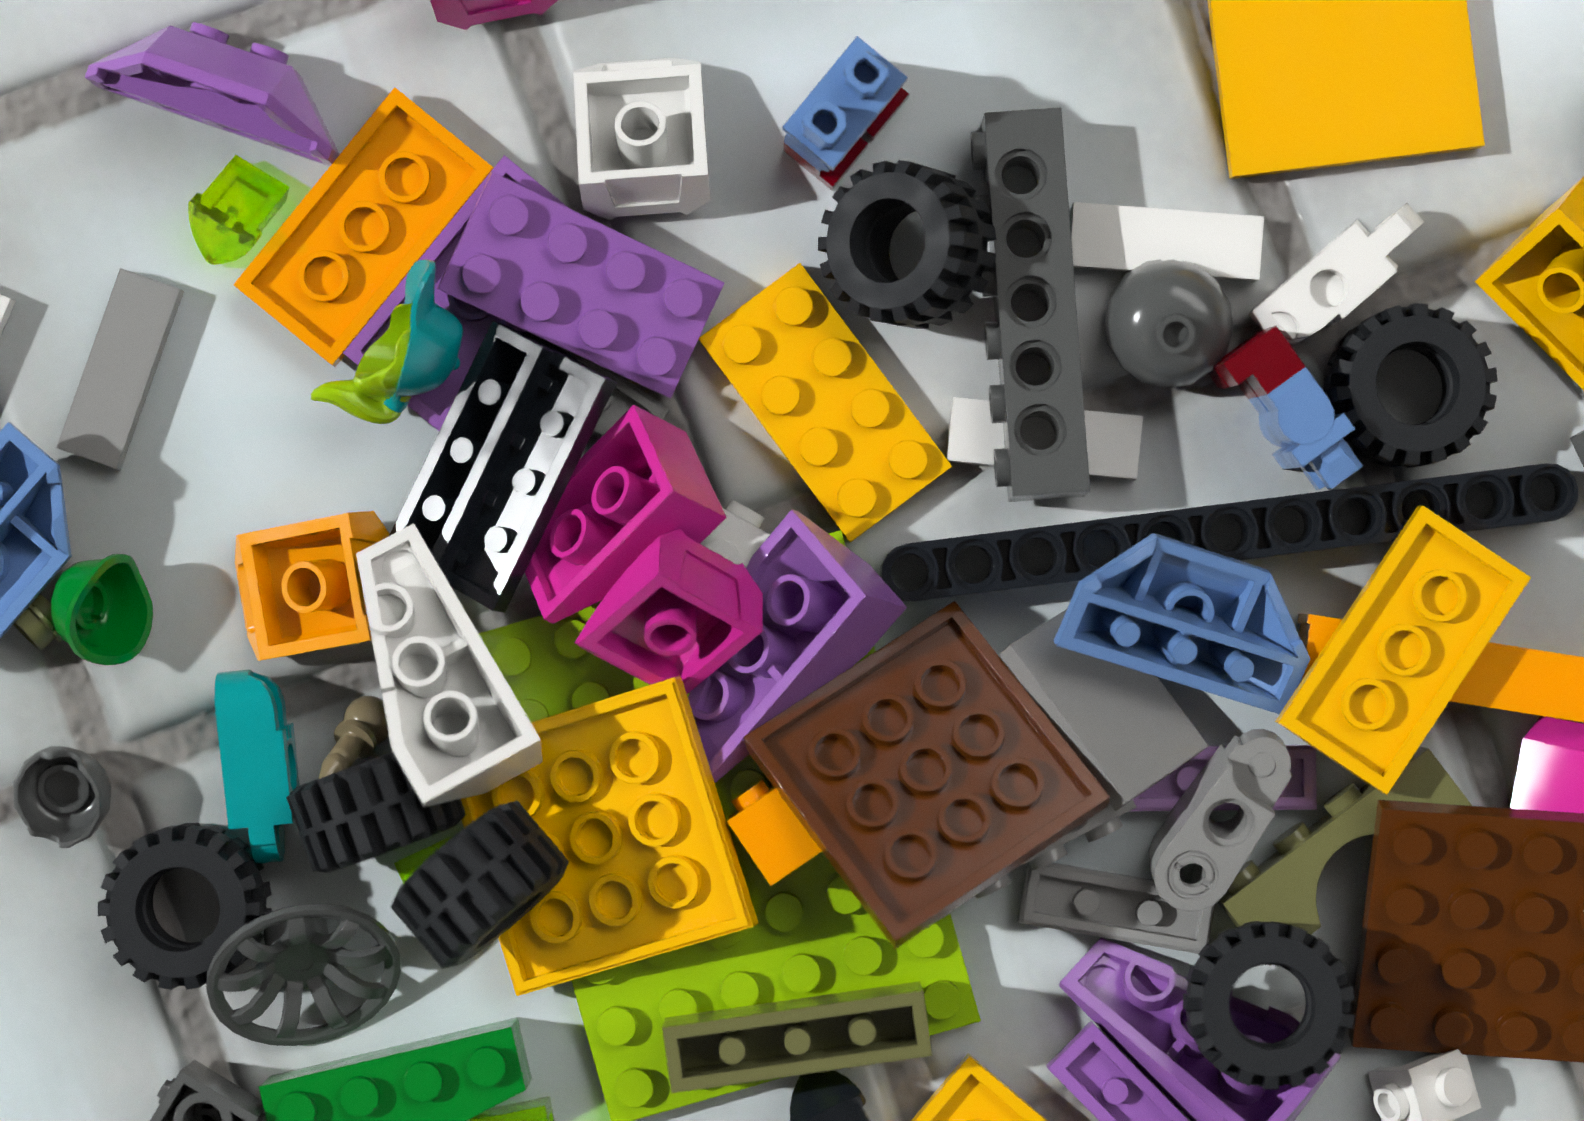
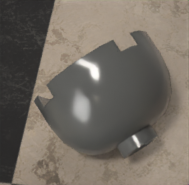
M1173 259L1146 261L1126 273L1111 292L1107 304L1105 331L1107 343L1121 367L1141 382L1165 388L1191 385L1210 374L1214 370L1213 367L1227 353L1233 331L1231 304L1218 281L1197 264Z

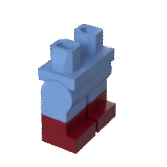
M856 36L782 126V130L787 133L784 139L783 151L830 190H833L867 149L869 143L861 138L863 133L871 140H874L908 99L909 93L902 88L908 77Z
M1276 325L1256 332L1227 353L1213 367L1214 370L1209 376L1220 390L1238 385L1259 413V427L1263 436L1271 444L1281 447L1272 455L1282 469L1301 468L1314 488L1320 490L1325 486L1327 489L1334 488L1363 466L1343 439L1355 430L1354 426L1344 413L1334 415V409L1329 398Z

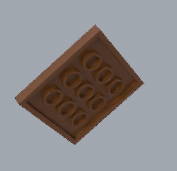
M955 601L744 736V743L748 753L774 788L778 790L783 800L894 949H897L1108 806L1110 799L1107 792Z
M1378 800L1354 990L1355 1000H1353L1352 1014L1355 1017L1353 1028H1350L1349 1031L1352 1047L1444 1053L1459 1049L1463 1055L1584 1063V813Z

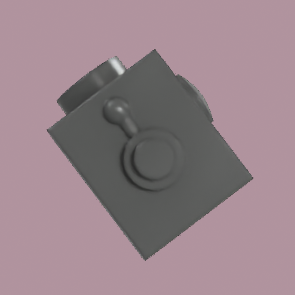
M193 1060L180 1070L176 1078H173L171 1081L168 1079L165 1081L157 1094V1097L160 1098L158 1101L160 1105L150 1121H262L265 1112L262 1100L200 1062ZM206 1103L212 1104L213 1107H206Z

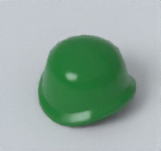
M112 554L104 559L74 563L63 571L52 595L51 616L55 630L64 641L69 643L73 652L81 659L100 665H117L133 659L145 646L152 627L153 603L134 559L126 554Z

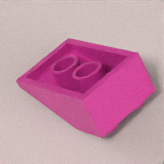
M633 404L580 458L525 571L544 620L554 624L603 600L628 567L660 535L682 529L687 537L701 543L727 518L685 431Z

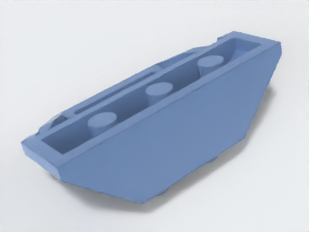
M10 422L0 431V639L72 557L60 465Z
M1152 533L1078 582L1054 639V643L1059 647L1277 714L1281 713L1300 684L1311 659L1303 641L1298 635L1274 578L1267 569L1156 533Z

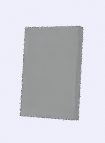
M1066 610L1010 644L999 655L1038 707L1110 796V805L1117 811L1193 759L1209 745L1157 676L1057 646L1054 643V639L1066 613Z

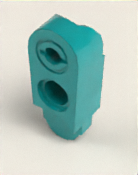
M250 669L218 672L215 679L214 700L228 829L248 828L249 842L256 864L283 862L285 854L284 824L293 823V815L286 797L299 786L294 724H287L285 700L281 688L270 677L255 673Z

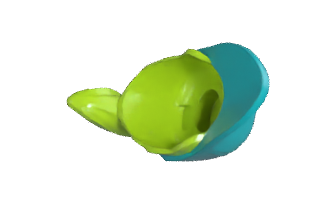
M429 259L419 260L412 265L406 279L405 303L394 307L388 330L367 349L357 367L354 379L324 383L313 390L311 400L331 403L367 422L387 424L398 419L412 396L436 389L444 383L453 370L459 368L460 359L458 355L463 327L452 313L435 303V261Z

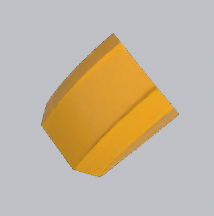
M374 511L344 513L236 535L235 568L247 638L258 661L372 641L356 553L390 535Z

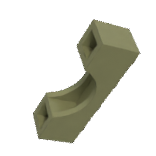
M1419 746L1387 795L1381 793L1368 783L1360 789L1354 783L1347 785L1324 803L1323 806L1328 813L1308 828L1302 821L1281 834L1272 843L1277 852L1260 865L1256 866L1252 860L1244 863L1226 894L1218 903L1236 927L1253 921H1273L1293 925L1306 930L1309 934H1313L1321 928L1316 904L1317 886L1321 872L1332 855L1342 846L1356 838L1374 834L1378 800L1472 806L1431 750Z

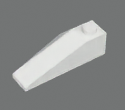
M413 523L356 553L392 752L423 806L427 807L487 793L542 763L541 739L415 524Z

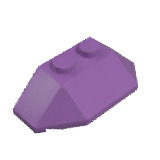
M192 22L190 31L170 25L88 66L85 78L100 89L327 166H331L340 155L302 77L292 66L286 65L289 55L277 49L259 43H252L250 52L227 45L228 34L215 28Z

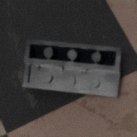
M492 321L390 535L414 523L452 588L492 611L505 613L617 382L578 362V359L495 321Z

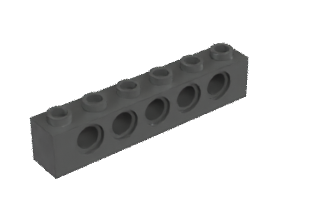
M1062 108L986 112L982 119L981 132H971L970 144L973 171L984 170L986 195H975V199L985 201L990 214L983 219V223L995 226L997 239L989 241L990 252L996 254L994 268L985 266L981 276L989 281L982 293V297L993 296L995 321L984 323L987 360L998 359L1000 385H989L990 417L992 424L1003 423L1005 448L994 449L996 487H1007L1008 502L1085 497L1090 492ZM1012 166L1025 167L1034 175L1036 188L1026 194L1013 193L1003 184L1002 173ZM1024 228L1031 230L1040 240L1041 251L1029 258L1016 256L1008 248L1006 236L1015 229ZM1019 292H1034L1044 301L1045 315L1037 321H1024L1013 312L1011 298ZM1027 354L1041 356L1049 365V380L1037 386L1026 384L1019 378L1016 372V361ZM1032 417H1040L1047 420L1055 432L1053 445L1043 450L1029 447L1021 437L1020 428L1022 422Z

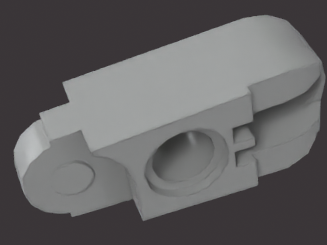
M1253 729L1243 733L1240 737L1235 735L1226 748L1225 745L1221 744L1166 816V821L1154 835L1149 848V867L1160 897L1170 906L1183 911H1201L1215 905L1226 894L1275 816L1273 806L1293 776L1290 771L1291 757L1283 740L1276 733L1266 729ZM1223 803H1233L1240 806L1237 814L1227 821L1217 822L1209 818L1211 811ZM1190 863L1198 864L1189 882L1185 883L1180 878L1181 868Z

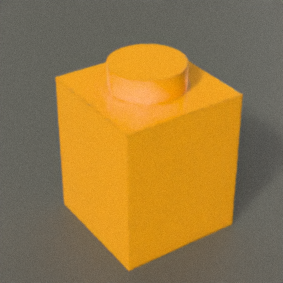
M764 780L757 782L731 801L737 811L728 817L727 822L770 886L822 852L783 800L778 790L774 786L769 789Z

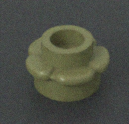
M41 594L37 596L13 624L39 651H42L54 639L59 643L63 640L55 630L51 616V603Z

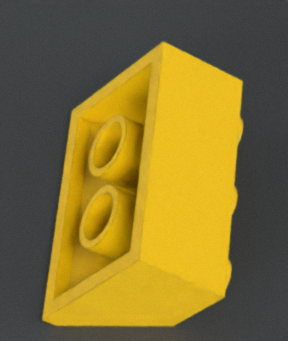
M1583 176L1548 207L1476 279L1475 283L1584 390Z

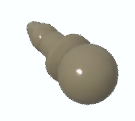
M362 696L348 705L343 715V721L334 730L336 744L330 751V754L323 760L318 779L350 768L357 758L370 757L377 745L389 737L382 699L375 696Z

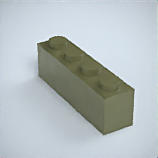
M920 981L666 1017L662 1027L671 1093L932 1056L924 993Z

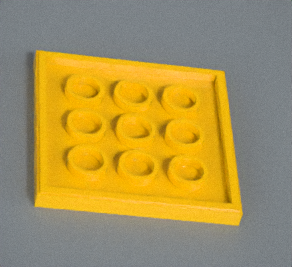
M1207 0L1229 179L1473 150L1485 146L1467 0Z
M681 675L531 722L541 739L543 762L487 793L461 799L466 812V816L462 819L464 828L494 807L518 801L569 861L564 875L557 885L527 914L498 937L516 996L738 932L759 924Z

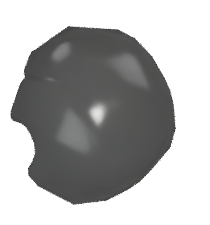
M50 746L42 749L24 762L13 781L14 808L24 824L28 826L29 834L33 837H42L57 842L59 848H70L91 837L110 810L111 783L107 773L95 758L81 750L64 746Z

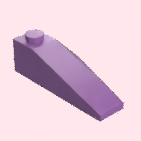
M792 509L754 553L746 568L763 593V631L695 687L688 696L715 783L749 755L745 747L744 736L855 665L872 649L907 608L870 564L803 514Z
M1100 938L1060 981L1059 987L1191 1121H1295L1341 1058V1055L1335 1053L1327 1062L1330 1065L1327 1070L1320 1075L1312 1074L1305 1078L1307 1083L1295 1087L1283 1085L1279 1086V1089H1263L1261 1086H1248L1235 1081L1230 1076L1222 1073L1198 1050L1195 1040L1189 1034L1185 1023L1187 1021L1186 1010L1183 1008V994H1186L1188 985L1186 977L1175 973L1173 967L1104 938ZM1231 991L1229 999L1231 1018L1237 1029L1253 1041L1261 1043L1279 1042L1291 1035L1300 1024L1298 1020L1288 1013L1269 1006L1268 1010L1232 996L1233 991Z

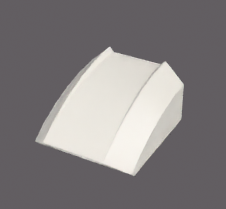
M676 57L598 63L573 72L578 179L583 210L608 220L622 216L676 212L687 215L711 201L701 62Z

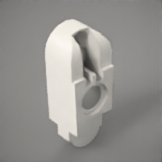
M1408 203L1377 225L1371 233L1357 219L1249 313V316L1262 330L1276 325L1289 344H1296L1326 325L1327 327L1332 326L1334 323L1344 319L1398 272L1396 270L1398 265L1388 254L1402 244L1424 221Z

